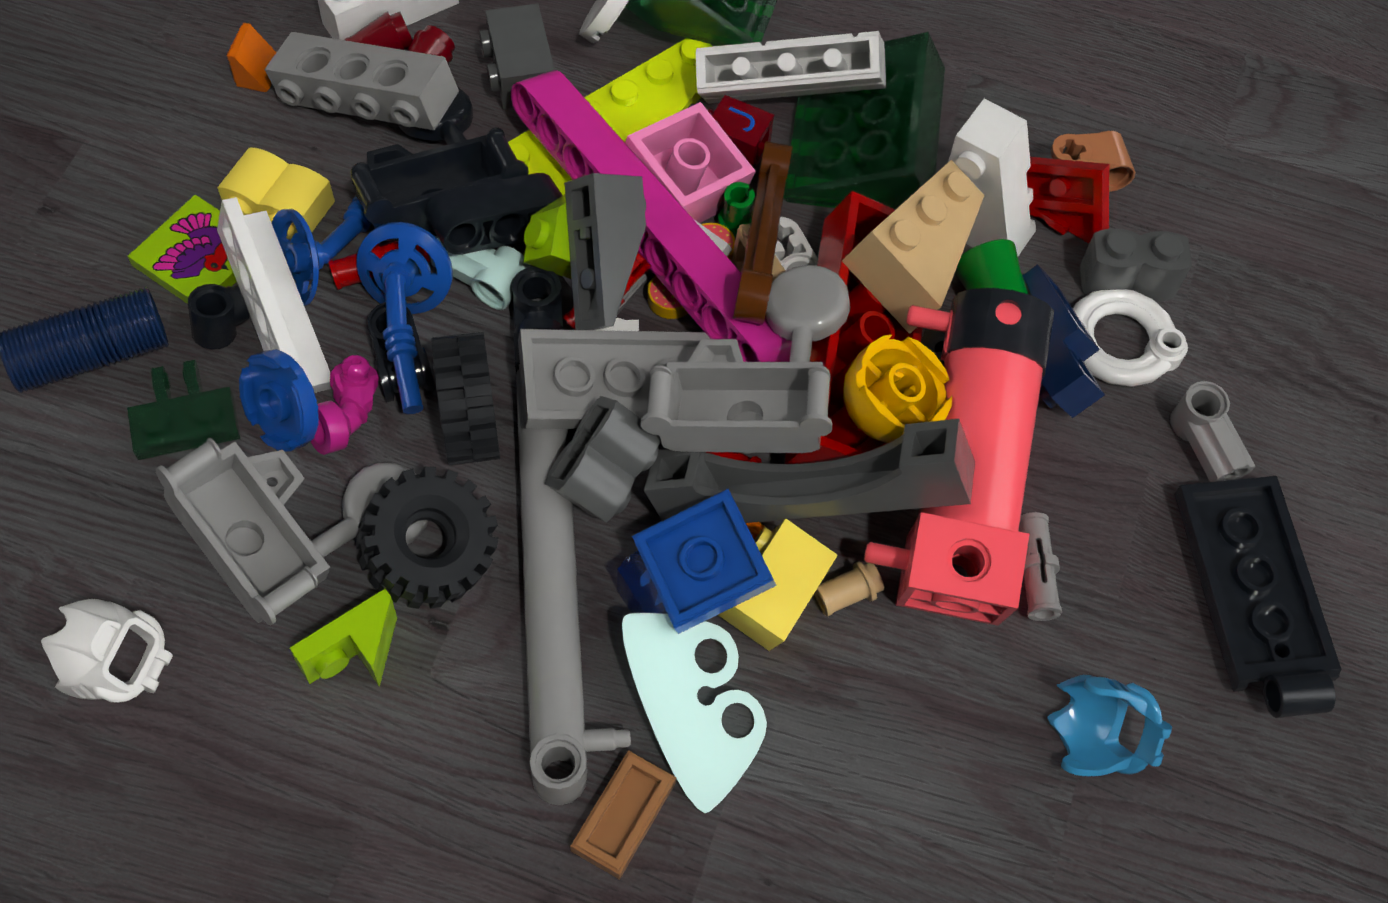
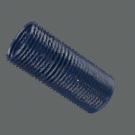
M144 287V289L139 288L138 291L134 290V292L129 291L128 294H120L118 297H110L109 300H100L98 304L94 302L93 305L87 304L86 307L81 306L80 309L74 308V310H69L68 312L64 311L63 314L59 312L58 315L54 314L53 317L49 315L48 318L44 317L43 320L39 319L38 322L34 320L33 323L29 322L28 325L24 323L23 326L18 325L17 328H8L7 331L3 329L0 332V356L11 383L20 393H23V391L27 392L28 389L33 390L34 387H43L44 384H53L54 381L58 382L59 379L63 381L64 378L68 379L69 376L73 377L74 374L78 376L79 373L83 374L84 371L88 373L89 370L93 371L94 368L98 370L99 367L102 368L103 365L108 366L109 363L114 364L115 361L120 363L121 359L126 361L129 357L132 359L134 356L138 357L139 354L143 356L144 353L148 354L149 351L153 352V350L157 351L159 348H167L169 345L157 307L147 287Z

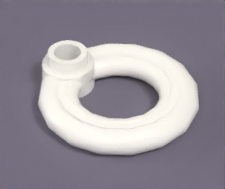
M1134 290L1094 291L1079 300L1073 307L1097 346L1098 344L1094 337V327L1104 316L1113 314L1126 315L1137 320L1147 331L1149 341L1145 347L1144 354L1139 358L1130 360L1118 359L1105 353L1098 346L1100 350L1084 361L1094 377L1108 384L1134 387L1152 383L1166 372L1178 368L1188 351L1186 338L1182 332L1175 328L1170 315L1153 299Z

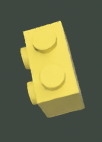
M784 519L772 531L764 527L754 540L777 586L718 614V616L768 651L785 641L838 556L788 519Z

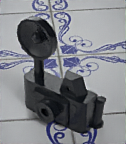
M458 87V94L435 130L406 127L398 124V127L410 136L423 140H445L448 145L412 154L399 144L368 151L367 164L360 162L352 167L351 181L355 185L356 197L364 208L366 219L373 223L375 228L386 223L405 222L417 225L437 236L425 213L427 203L433 196L448 189L528 175V167L523 161L516 158L505 138L504 131L499 127L492 128L484 136L468 140L465 138L463 132L471 126L473 107L469 96ZM393 238V239H387V240H390V241H391V240H399V238Z

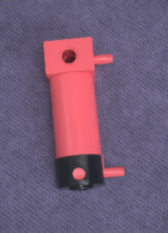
M976 288L959 292L952 299L950 312L914 305L908 309L906 323L909 326L945 332L941 360H943L949 377V381L944 384L946 400L952 396V407L945 420L960 419L975 460L971 504L919 508L918 518L907 535L905 549L869 542L866 545L864 555L866 563L901 569L896 606L997 626L1019 607L1030 535L1029 533L1019 532V524L1041 381L1046 372L1054 320V310L1047 302L1039 298L1008 289ZM952 564L961 566L967 572L968 577H964L956 572Z

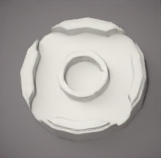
M596 0L583 22L579 35L593 44L597 43L600 39L599 33L603 35L605 31L607 32L629 0Z

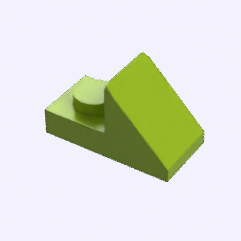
M383 589L290 647L300 671L309 684L319 678L327 679L340 673L348 665L349 659L357 655L377 685L380 686L397 621L396 611L390 594L386 589Z

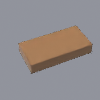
M628 750L571 844V852L620 880L675 786L677 777Z

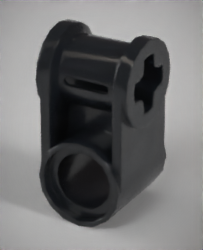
M386 302L377 305L370 312L368 327L376 356V368L387 403L394 401L395 395L400 393L394 363L390 362L387 358V350L382 333L387 328ZM406 307L407 325H410L413 329V337L415 338V347L418 354L413 359L419 389L425 388L428 392L434 391L435 385L424 347L421 346L413 316L409 308Z

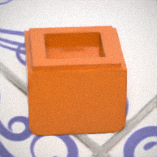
M249 23L241 25L227 53V58L237 87L267 92L272 83L264 69L274 57L276 51Z

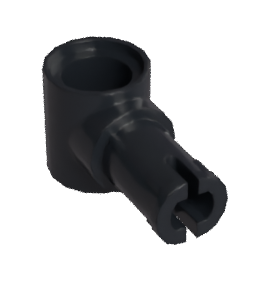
M205 284L194 289L188 297L192 338L196 344L203 348L212 350L227 347L234 341L237 335L236 326L249 319V312L238 285L235 287H224L217 284Z

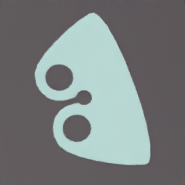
M627 614L623 617L622 622L623 643L638 694L654 734L686 796L697 809L703 813L710 812L737 784L756 756L766 733L767 721L764 710L758 700L748 692L741 690H728L715 697L711 705L705 706L699 702L697 693L701 687L716 688L727 683L734 676L738 668L739 655L737 646L730 633L722 627L704 621L678 634L668 614ZM705 639H715L722 643L726 649L727 662L724 668L717 673L704 672L695 661V649ZM730 704H744L753 714V729L750 734L743 738L730 736L722 726V713Z

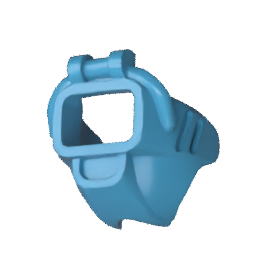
M1080 675L1057 684L1058 688L1070 695V702L1061 710L1050 714L1048 720L1050 725L1059 734L1068 752V755L1062 759L1061 767L1065 771L1078 776H1101L1113 772L1134 774L1145 769L1148 764L1155 767L1161 765L1164 757L1161 752L1164 740L1170 737L1172 726L1162 720L1159 704L1148 690L1134 683L1125 685L1117 680L1091 675ZM1128 705L1145 716L1143 733L1134 754L1119 743V734Z

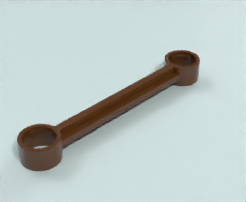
M765 141L733 319L761 325L764 323L773 280V263L793 146Z

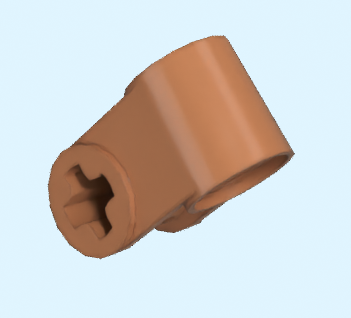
M1116 131L1076 135L1064 134L1058 136L1051 147L1052 159L1110 164L1109 192L1124 188L1135 178L1136 172L1123 138Z

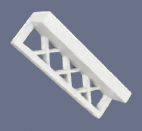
M237 197L222 200L217 231L263 351L278 349L290 355L303 368L313 386L314 393L331 389V372L267 211L243 215Z

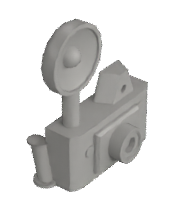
M798 266L779 274L772 282L765 316L767 323L774 333L786 340L792 341L789 362H743L737 339H701L688 362H667L666 367L657 365L651 368L648 411L641 418L642 429L647 433L659 435L664 448L680 452L808 453L820 449L821 436L828 435L832 431L833 423L828 418L831 376L829 369L823 366V362H810L812 341L822 340L836 333L846 322L851 309L847 285L837 273L821 266Z
M209 438L206 443L168 468L161 465L155 471L160 483L164 487V498L167 504L240 603L255 621L260 623L264 620V622L271 626L276 622L275 616L314 588H317L319 583L326 580L330 566L324 557L358 536L360 520L374 494L378 493L382 485L391 477L396 481L402 471L409 470L410 468L397 463L378 462L361 469L349 481L343 496L342 510L344 520L311 541L284 506L305 479L284 450L247 457L236 442L220 450L216 442ZM269 480H274L277 483V485L271 487L267 484V482ZM428 520L417 521L408 527L406 532L407 545L413 543L424 532Z

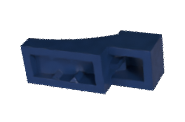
M1037 264L1022 275L1031 295L1047 302L1054 310L1045 376L1042 377L1039 395L1051 409L1059 405L1074 418L1105 396L1084 363L1086 359L1100 349L1059 286Z

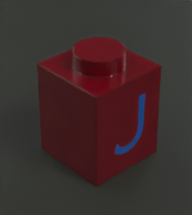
M724 95L715 110L709 109L708 112L751 166L756 169L762 159L765 141L771 142L774 114Z

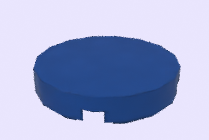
M278 349L266 350L251 355L246 360L249 362V366L242 368L239 378L240 399L248 421H250L252 426L259 424L265 433L260 436L263 442L278 451H293L306 446L315 437L319 425V417L313 386L303 368L290 355Z

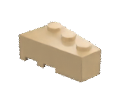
M952 160L871 231L842 260L849 270L909 334L917 328L906 323L910 306L914 305L936 310L942 307L985 196Z

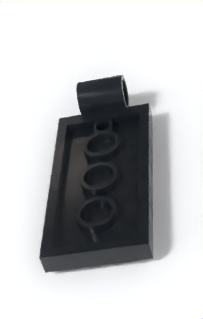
M1269 476L1180 485L1174 494L1233 692L1244 691L1250 682L1263 681L1265 704L1270 714L1275 718L1331 712L1336 701L1333 681L1339 678L1342 669L1278 477Z

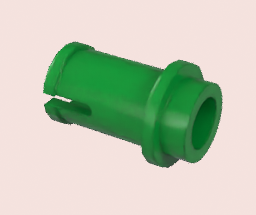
M743 182L732 183L726 188L724 207L720 210L718 216L719 224L727 227L734 237L737 235L739 225L750 224L753 211L752 206L755 200L754 190L752 189L748 192L749 185Z

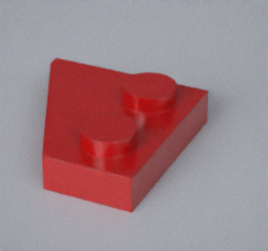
M1030 157L1031 167L1026 172L1027 187L1033 189V201L1029 205L1031 216L1044 219L1049 227L1062 235L1069 231L1087 243H1090L1095 232L1109 229L1110 164Z

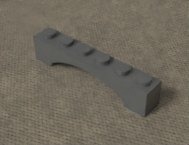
M960 419L905 424L902 436L879 448L847 458L817 463H756L725 458L706 452L659 450L656 461L650 467L644 492L662 521L726 489H729L745 523L971 504L975 460Z

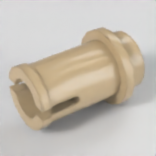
M858 561L853 564V570L821 583L814 595L821 611L828 617L834 612L865 598L869 601L876 600L877 593L884 590V584L874 564H863Z

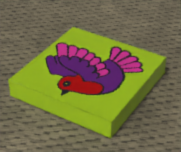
M194 195L128 255V259L134 268L187 304L190 293L199 286L217 284L224 287H232L237 282L217 231L220 210L197 195Z

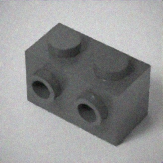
M538 3L485 11L487 30L479 31L481 48L484 58L492 57L493 63L487 64L491 92H500L503 109L513 107L511 99L513 84L555 70Z

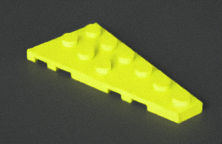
M696 32L584 98L625 142L628 135L676 114L699 101L701 96L697 91L696 48L713 46L701 34ZM530 130L508 142L516 158L527 165L528 175L534 173L549 175L562 195L565 194L564 183L573 179Z

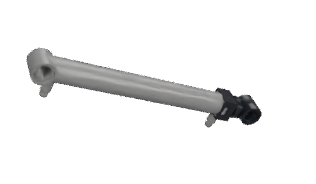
M532 266L520 271L514 278L512 285L515 324L514 352L517 386L530 770L534 790L538 796L549 804L564 805L572 803L580 797L586 788V752L612 751L616 748L629 747L631 745V737L628 729L602 728L585 730L573 503L545 485L550 469L561 452L570 443L569 429H525L518 348L520 329L563 330L562 289L560 279L555 272ZM537 298H539V299H544V300L533 301L532 299H537ZM558 760L566 761L573 766V772L563 779H552L544 772L549 764Z

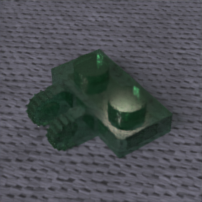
M195 360L183 362L184 368L182 370L189 395L171 398V382L164 366L151 368L153 389L157 402L127 407L132 448L136 458L143 460L195 449L206 443L209 438L213 439L216 444L241 439L234 396L230 387L203 392L198 365Z

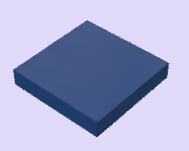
M729 489L632 536L673 627L678 634L777 586Z

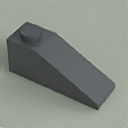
M592 173L564 183L576 330H597L614 326L646 228V200L643 192L642 176Z

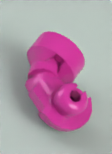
M351 355L345 358L330 373V386L333 390V398L337 404L331 400L318 403L319 425L315 437L311 441L316 451L322 455L345 449L350 435L358 430L361 424L367 422L368 413L372 410L373 394L378 387L379 375L376 369L371 367L367 359L362 356Z

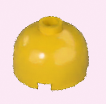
M884 335L878 338L857 355L845 375L843 400L848 415L858 429L870 438L889 443L902 436L905 424L945 420L952 407V396L946 400L944 384L949 381V377L945 367L934 352L918 340L909 337L903 341L889 339L892 335Z

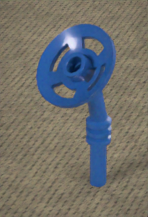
M356 195L344 213V221L321 243L314 240L307 222L296 210L282 209L273 218L272 226L291 274L296 281L295 284L304 306L310 304L316 294L319 270L323 268V265L335 257L360 232H366L371 226V223L365 217L364 208ZM293 222L298 233H295L290 241L286 236ZM312 280L311 287L308 290L309 281Z
M391 222L373 229L362 241L357 254V270L367 292L380 304L386 302L387 328L382 333L385 340L387 358L390 362L394 363L403 413L416 414L423 410V404L413 359L418 355L417 348L415 347L413 329L410 325H407L406 307L409 308L411 314H418L429 311L439 305L451 288L453 268L448 252L433 234L414 224ZM399 238L398 249L385 253L381 259L372 252V249L378 243L387 239ZM417 245L430 255L436 266L437 273H431L427 260L415 249ZM369 271L373 272V276L377 285L385 293V295L376 287V285L371 279ZM422 287L434 291L431 296L421 302H406L407 296L416 294Z

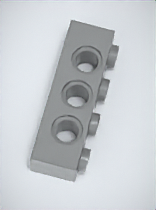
M297 32L289 34L264 69L282 103L435 130L459 92L446 58L443 56Z

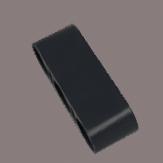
M534 173L439 192L427 203L425 213L445 249L455 255L524 242L525 230L531 220V215L563 195L549 175Z

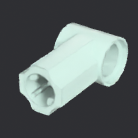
M500 246L497 250L491 248L457 255L448 252L452 263L453 277L470 285L472 291L483 303L496 310L506 309L513 300L512 285L516 275L523 269L532 267V265L523 262V254L509 246ZM431 258V264H432L434 267H436L435 264H434V262H433V260H432V258Z

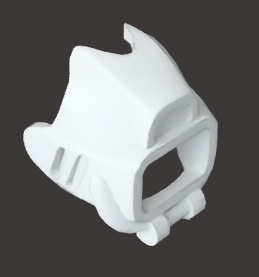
M87 599L59 607V610L65 615L67 620L66 625L62 630L41 640L43 649L59 679L55 686L56 689L76 698L88 700L104 699L117 703L129 701L137 697L143 690L155 693L159 685L157 679L164 665H169L173 655L169 651L164 650V633L154 617L141 610L131 612L121 605L99 599ZM128 629H131L141 636L148 645L136 671L130 680L124 683L109 673V666Z

